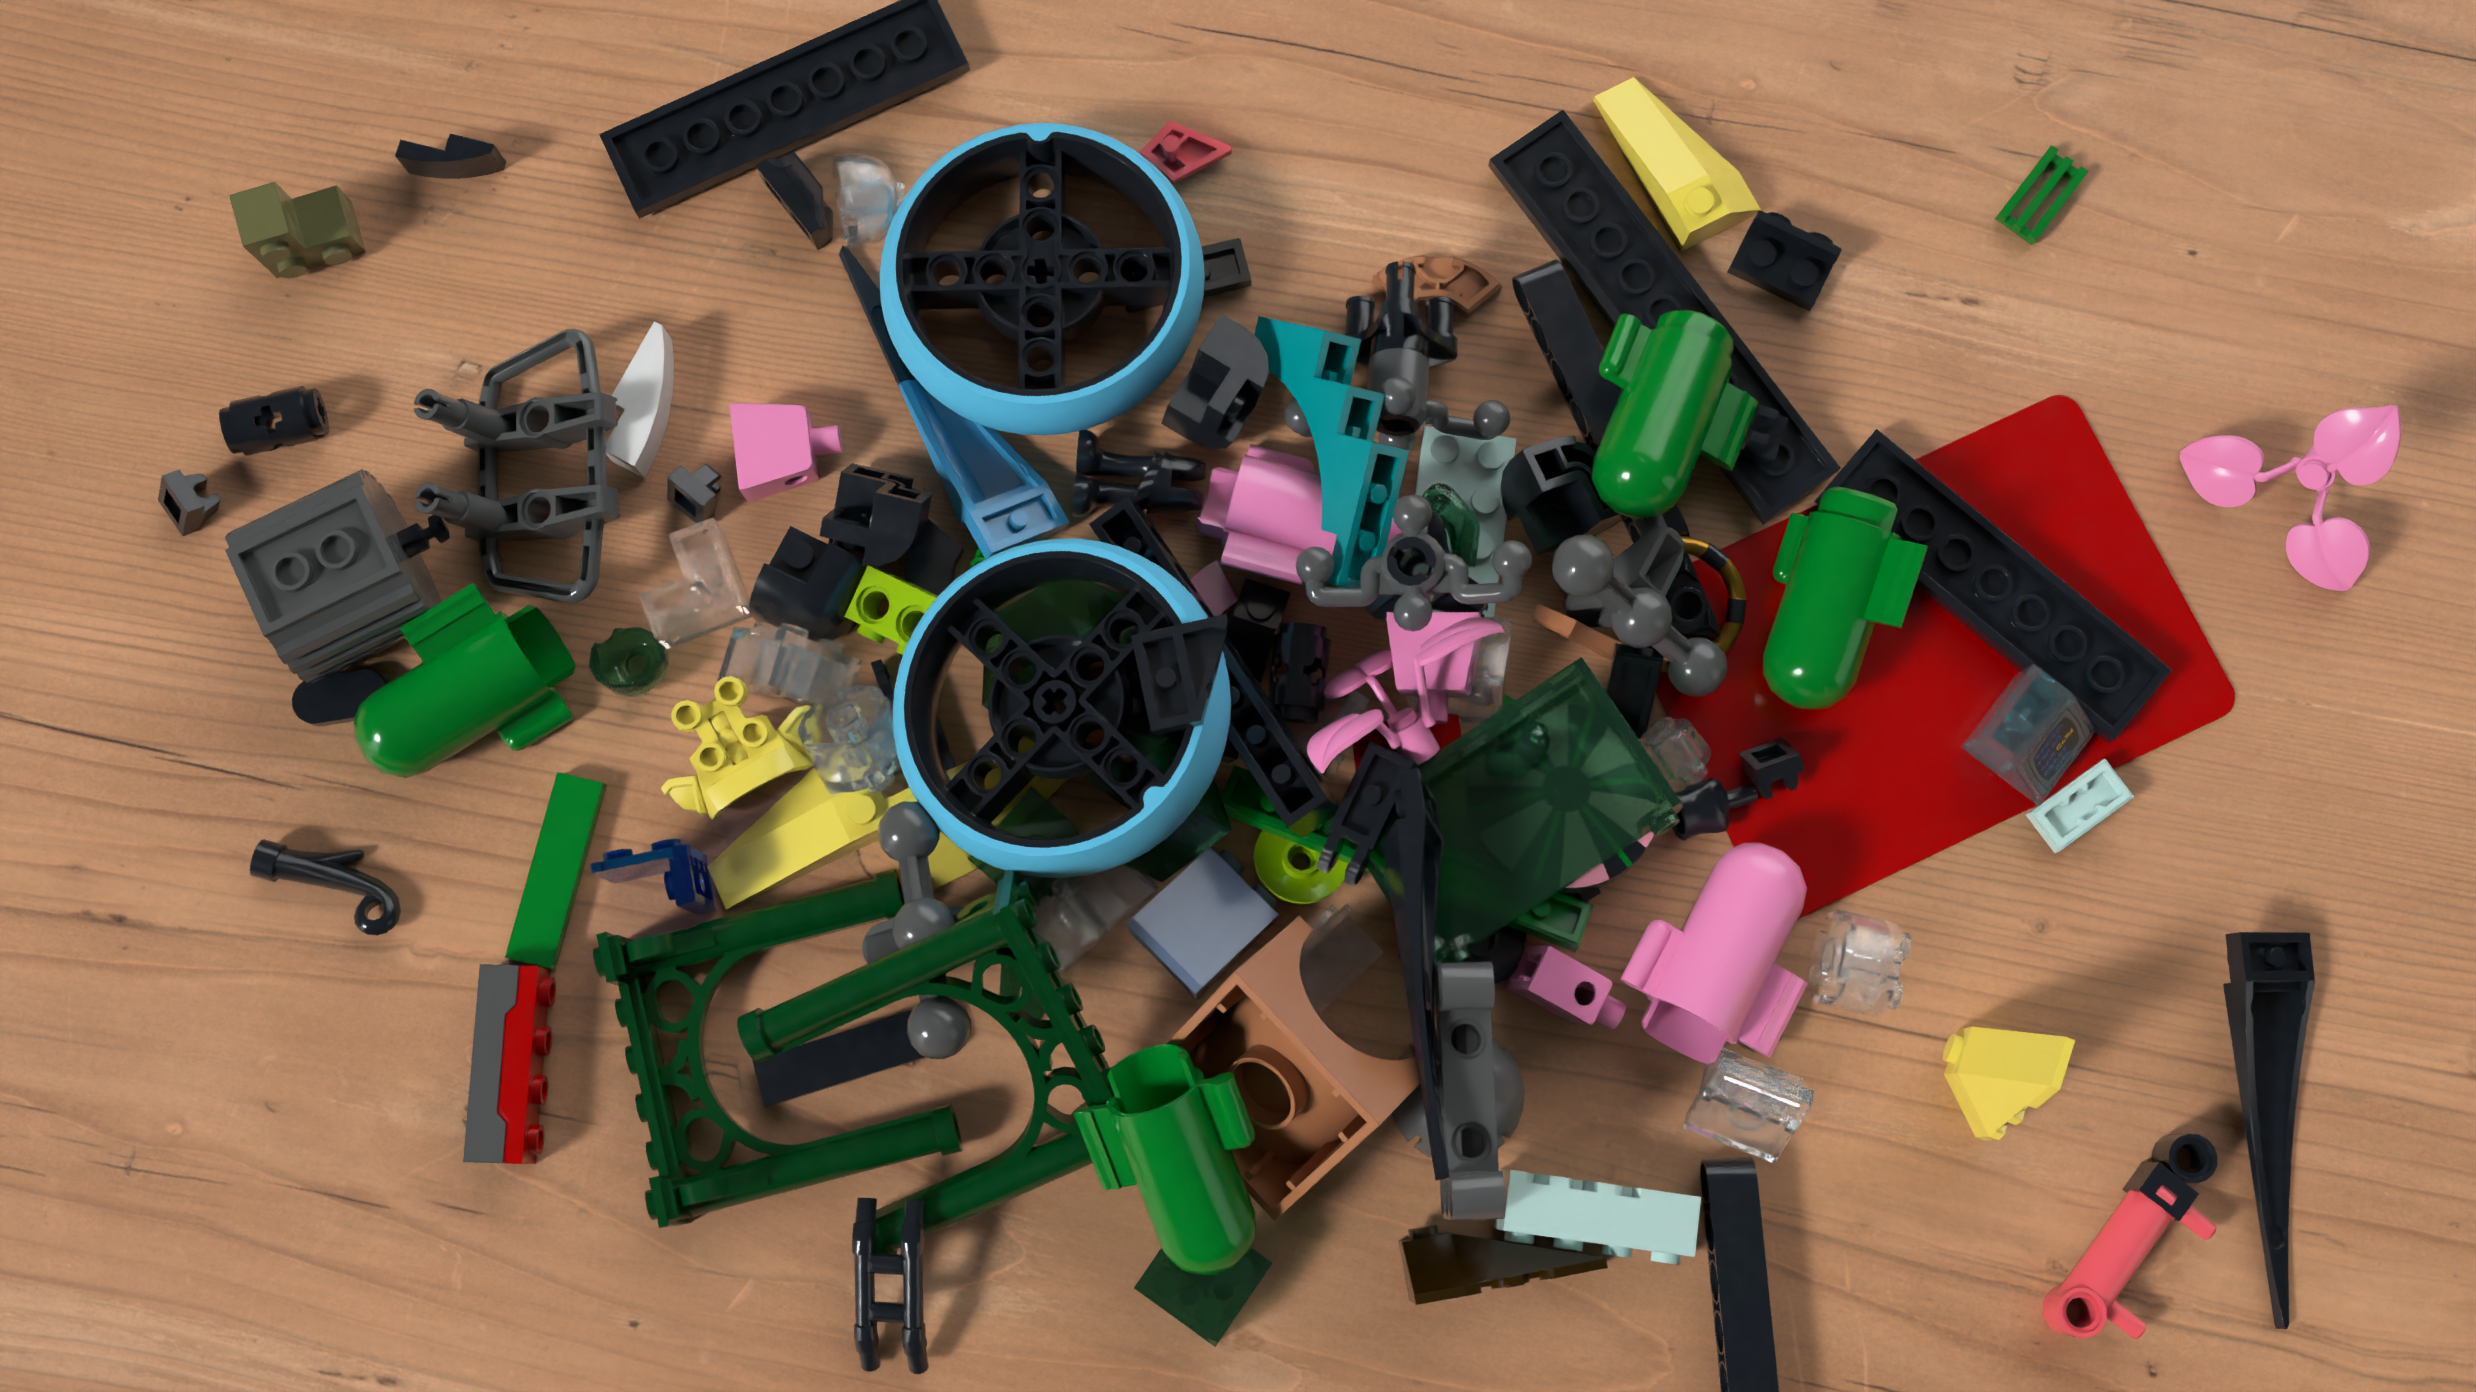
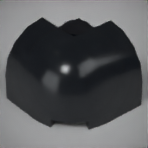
M1221 314L1199 347L1192 368L1169 402L1161 424L1200 446L1212 449H1226L1229 447L1254 410L1269 374L1268 355L1260 340L1248 329Z
M1575 436L1558 437L1522 449L1508 462L1502 473L1501 496L1508 521L1519 517L1537 555L1557 549L1564 540L1576 535L1596 536L1627 517L1616 513L1600 499L1592 481L1593 460L1597 451L1587 444L1576 441Z
M852 463L841 471L835 508L822 518L819 536L829 538V542L840 548L864 552L862 565L882 566L896 561L921 537L928 520L933 489L923 488V492L912 488L914 478Z
M790 526L770 564L764 563L756 579L750 598V615L756 621L796 641L810 645L831 642L846 633L849 634L858 624L844 616L867 565H862L863 561L835 544L831 542L827 544Z

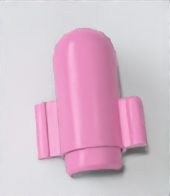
M1250 444L1247 455L1243 457L1239 472L1222 467L1212 469L1205 503L1200 518L1197 517L1196 528L1201 535L1222 540L1224 551L1220 564L1302 585L1303 581L1296 571V561L1304 549L1313 546L1323 547L1332 556L1337 535L1321 530V476L1319 473H1315L1314 464L1309 459ZM1394 517L1386 546L1393 538L1403 533V530L1398 528L1394 522Z
M1743 843L1729 849L1714 865L1681 930L1661 919H1656L1647 926L1620 978L1623 983L1646 994L1650 1001L1641 1020L1643 1029L1647 1034L1673 1050L1705 1064H1710L1717 1060L1725 1042L1736 1044L1737 1040L1760 1054L1771 1058L1808 985L1805 980L1775 964L1803 910L1807 891L1800 867L1785 852L1763 843Z

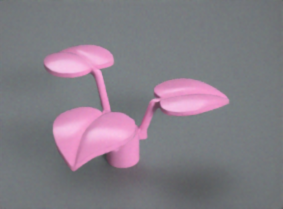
M2397 405L2369 408L2354 407L2332 412L2318 424L2314 434V444L2302 459L2293 457L2290 462L2268 472H2259L2264 463L2262 450L2253 442L2238 436L2220 435L2196 440L2180 451L2179 458L2195 491L2209 503L2221 507H2236L2249 502L2256 493V481L2267 482L2292 470L2296 471L2301 484L2309 489L2317 490L2318 494L2312 514L2313 524L2300 523L2293 526L2288 532L2286 539L2288 559L2295 570L2311 583L2330 590L2346 591L2353 587L2355 581L2367 566L2370 557V543L2363 529L2351 520L2333 517L2323 522L2322 513L2326 497L2330 492V485L2339 473L2347 482L2359 486L2372 484L2387 474L2395 462L2400 446V412Z
M1480 617L1467 618L1445 628L1421 645L1422 652L1414 657L1421 713H1415L1412 707L1397 712L1375 676L1393 667L1391 650H1381L1372 653L1357 662L1352 668L1339 673L1326 684L1324 695L1328 699L1342 697L1367 682L1390 716L1387 720L1390 728L1383 723L1384 716L1379 709H1373L1361 715L1350 714L1329 724L1313 735L1307 745V754L1316 769L1324 773L1325 769L1339 753L1375 728L1387 739L1392 749L1396 748L1399 754L1414 760L1417 765L1432 758L1440 750V747L1429 728L1436 722L1430 713L1424 666L1479 638L1495 633H1505L1502 626Z

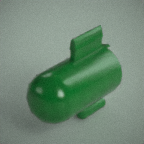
M1675 310L1661 315L1653 330L1642 325L1637 317L1630 314H1622L1617 320L1599 364V373L1604 379L1621 387L1622 391L1594 457L1592 481L1600 499L1618 514L1633 519L1658 517L1670 511L1685 492L1699 454L1711 460V463L1719 465L1724 469L1732 471L1758 402L1746 391H1742L1728 383L1732 371L1730 357L1733 352V339L1725 327L1714 318L1701 312Z
M1831 487L1823 492L1818 510L1810 512L1809 517L1791 513L1772 573L1774 579L1779 583L1786 584L1763 656V675L1771 691L1784 702L1796 708L1826 709L1845 699L1857 681L1875 623L1902 628L1928 546L1903 541L1899 535L1891 532L1898 511L1895 503L1858 490Z
M471 583L399 627L423 662L373 692L359 705L354 719L355 740L365 759L382 773L402 778L426 773L494 730L497 731L511 750L521 751L575 718L571 708L555 688L556 684L574 674L575 663L561 637L540 609L527 605L511 616L501 611L495 614L475 584Z
M1155 1045L1134 1052L1118 1061L1110 1069L1107 1077L1114 1096L1109 1097L1106 1101L1107 1104H1095L1073 1112L1102 1188L1110 1190L1137 1185L1161 1248L1169 1260L1181 1270L1192 1274L1216 1275L1231 1269L1250 1252L1256 1235L1255 1210L1232 1149L1250 1146L1254 1142L1255 1131L1234 1074L1227 1072L1205 1079L1201 1070L1193 1066L1186 1049L1177 1045Z

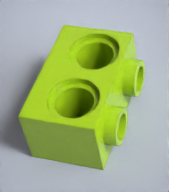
M867 566L844 617L860 624L857 633L873 641L883 644L886 637L898 643L896 652L903 655L915 627L938 596L888 571ZM887 597L889 608L885 616L880 618L878 606L882 599Z

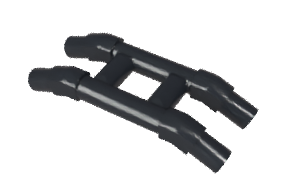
M857 1198L855 1223H853L852 1233L856 1318L854 1340L856 1351L859 1353L861 1367L864 1371L871 1372L877 1370L881 1365L878 1349L877 1322L904 1323L902 1327V1340L909 1370L913 1374L924 1373L929 1368L923 1311L922 1253L924 1252L925 1227L923 1224L925 1201H905L904 1224L902 1225L900 1240L901 1254L874 1253L876 1249L877 1225L875 1224L877 1199ZM875 1274L903 1275V1303L875 1301Z

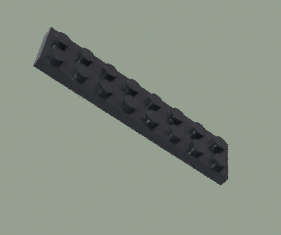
M899 0L599 135L632 207L640 219L752 169L765 158L774 159L970 71V67L938 0Z
M1878 429L1872 433L1814 501L1819 505L1825 490L1831 487H1843L1872 494L1895 503L1898 511L1891 532L1899 535L1903 541L1928 546L1916 586L2067 709L2073 703L2085 724L2107 743L2114 741L2172 671L2170 667Z

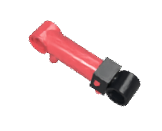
M2170 1134L2162 1137L2155 1143L2152 1150V1162H2142L2122 1189L2127 1194L2061 1286L2053 1288L2046 1295L2043 1301L2042 1313L2046 1323L2052 1330L2067 1336L2089 1338L2097 1335L2104 1328L2107 1319H2109L2133 1339L2140 1338L2144 1334L2146 1324L2118 1303L2116 1298L2171 1221H2180L2203 1240H2208L2215 1234L2216 1225L2191 1206L2199 1193L2186 1184L2206 1181L2215 1172L2217 1153L2207 1138L2199 1134ZM2182 1146H2185L2191 1154V1164L2186 1171L2182 1170L2177 1162V1153ZM2077 1298L2083 1308V1314L2081 1319L2072 1325L2067 1318L2066 1308L2070 1301Z

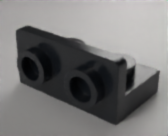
M1759 210L1750 224L1727 273L1810 311L1842 249L1834 245L1833 241L1824 234L1818 232L1808 233L1793 226L1788 218L1779 213H1765Z

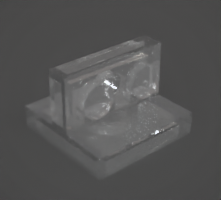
M1722 1048L1715 1062L1704 1065L1700 1091L1686 1113L1683 1128L1775 1163L1811 1108L1814 1091L1803 1087L1804 1079Z

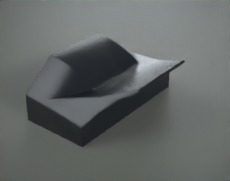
M792 152L778 159L765 158L757 164L756 168L763 183L815 248L819 250L832 241L833 211L823 199L822 185L797 154Z

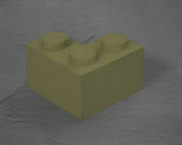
M275 181L229 195L243 247L276 278H296L307 273L310 268L323 264H342L349 261L352 255L366 252L353 204L337 185L293 199Z

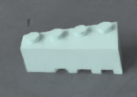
M1500 1169L1503 1172L1505 1184L1506 1212L1504 1219H1494L1493 1228L1505 1231L1504 1240L1533 1244L1534 1235L1553 1237V1247L1582 1251L1583 1242L1602 1244L1601 1254L1631 1258L1632 1248L1651 1251L1650 1261L1680 1265L1681 1255L1695 1257L1701 1197Z

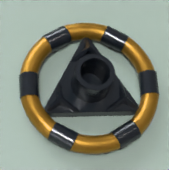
M1681 536L1684 546L1683 561L1665 596L1671 606V625L1681 634L1717 637L1713 642L1717 643L1725 654L1738 638L1745 620L1747 600L1741 576L1728 556L1710 542ZM1688 554L1697 556L1714 570L1718 571L1725 583L1728 601L1726 622L1722 630L1719 628ZM1665 657L1662 663V672H1668V660Z

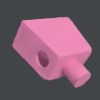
M729 404L738 485L740 492L747 501H755L816 482L819 479L817 456L843 453L839 425L814 428L812 417L806 406Z
M1387 612L1386 620L1397 690L1402 696L1419 697L1414 657L1422 652L1421 645L1456 622L1467 618H1482L1479 612H1433L1428 625L1414 632L1406 631L1399 627L1394 619L1393 612ZM1482 638L1472 641L1424 666L1430 713L1436 722L1435 724L1447 723L1448 697L1470 696ZM1420 702L1418 706V713H1421Z
M1524 946L1522 958L1518 962L1519 966L1508 978L1504 987L1505 990L1573 1024L1592 1026L1597 1021L1612 1030L1618 1026L1624 1016L1626 1004L1608 995L1612 987L1610 979L1551 946Z

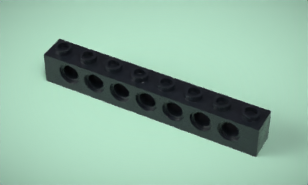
M1126 496L1089 523L1100 542L1122 547L1160 566L1192 594L1208 618L1215 617L1148 515H1146V512L1129 497ZM1227 636L1223 653L1229 676L1231 695L1228 738L1286 827L1304 838L1335 816L1339 803Z

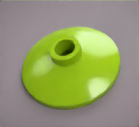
M1264 830L1260 833L1254 849V865L1262 884L1278 898L1297 904L1315 903L1331 896L1342 885L1348 863L1338 860L1331 871L1325 873L1317 869V863L1321 855L1320 852ZM1295 858H1303L1308 862L1309 867L1304 870H1298L1293 867L1291 861Z

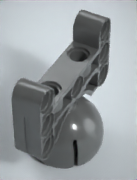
M1491 961L1439 963L1434 968V1016L1436 1015L1437 1025L1435 1029L1436 1059L1440 1063L1437 1066V1075L1449 1167V1178L1440 1180L1442 1217L1452 1221L1505 1218V1184L1503 1172L1499 1171L1498 1149L1505 1144L1502 1135L1510 1138L1518 1127L1524 1108L1525 1091L1522 1074L1514 1057L1505 1047L1499 1050L1497 1048L1499 1041L1492 1037L1491 1009L1494 1007L1495 985ZM1413 1041L1411 1044H1409V1047L1411 1050L1415 1052ZM1404 1050L1398 1060L1414 1057L1416 1053L1412 1055ZM1419 1084L1391 1114L1405 1139L1409 1142L1415 1136H1420L1421 1138L1415 1143L1414 1148L1432 1158L1421 1085Z

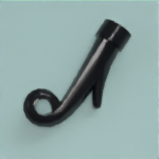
M262 839L254 850L250 863L251 876L276 882L278 879L364 896L355 910L354 920L358 929L367 935L377 936L387 933L394 928L400 917L399 898L389 886L364 872L344 866V864L364 858V852L360 849L334 853L304 852L288 849L287 845ZM381 904L384 906V913L379 919H368V913L372 908Z

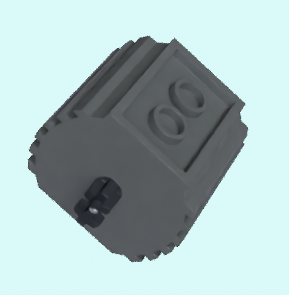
M361 469L229 532L225 536L229 548L225 551L263 636L268 638L275 648L278 657L284 664L287 663L290 671L293 674H297L300 680L310 684L406 639L399 627L442 602L420 553L430 549V539L435 537L440 543H443L450 538V534L444 520L435 515L428 517L429 527L422 529L418 523L408 527L389 493H386L382 484L378 483L376 478L372 474L370 475L367 470Z

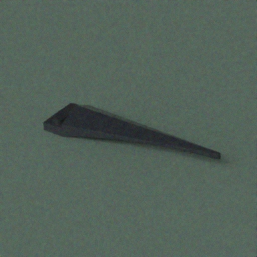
M1413 768L1399 771L1401 789L1394 791V800L1400 819L1394 822L1382 842L1436 1181L1449 1178L1438 1087L1434 1020L1436 922L1445 844L1437 800L1420 770Z
M2310 933L2225 934L2231 983L2223 984L2274 1324L2276 1329H2287L2289 1326L2288 1228L2292 1145L2300 1068L2315 984Z

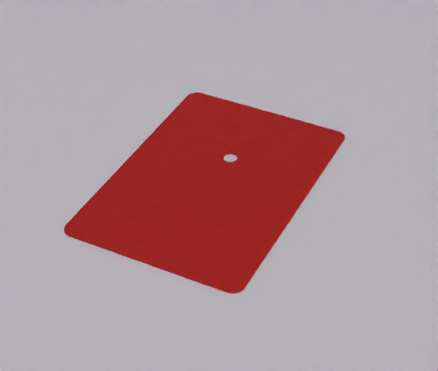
M2064 395L2048 397L1914 459L2172 669L2170 674L2114 741L2107 743L2088 727L2090 730L2089 735L2043 795H2041L2025 771L2024 765L2066 711V708L1915 585L1902 628L1875 623L1857 681L1845 699L1826 709L1796 708L1784 702L1771 691L1763 675L1764 651L1786 584L1777 582L1772 573L1789 518L1720 549L1737 568L1744 585L1747 600L1742 629L1732 647L1725 653L1728 667L1726 679L1716 692L1702 697H1690L1679 692L1668 678V672L1661 671L1656 694L1681 743H1685L1682 745L1699 779L1717 778L1725 791L1748 784L1753 785L1749 776L1742 770L1738 753L1781 737L1800 753L1804 771L1798 773L1797 788L1790 791L1781 779L1772 782L1771 791L1773 798L1765 799L1757 791V802L1730 810V824L1728 830H1726L1734 847L1743 843H1763L1785 852L1800 867L1807 891L1804 907L1798 919L2041 804L2102 759H2106L2114 769L2227 715L2233 708L2235 692L2085 415L2079 405L2070 397ZM1817 504L1797 514L1809 517L1810 512L1817 511L1819 505ZM1701 559L1692 562L1719 628L1722 630L1726 622L1728 601L1725 583L1718 571ZM1682 634L1687 639L1706 638L1708 640L1714 641L1717 638L1711 636Z

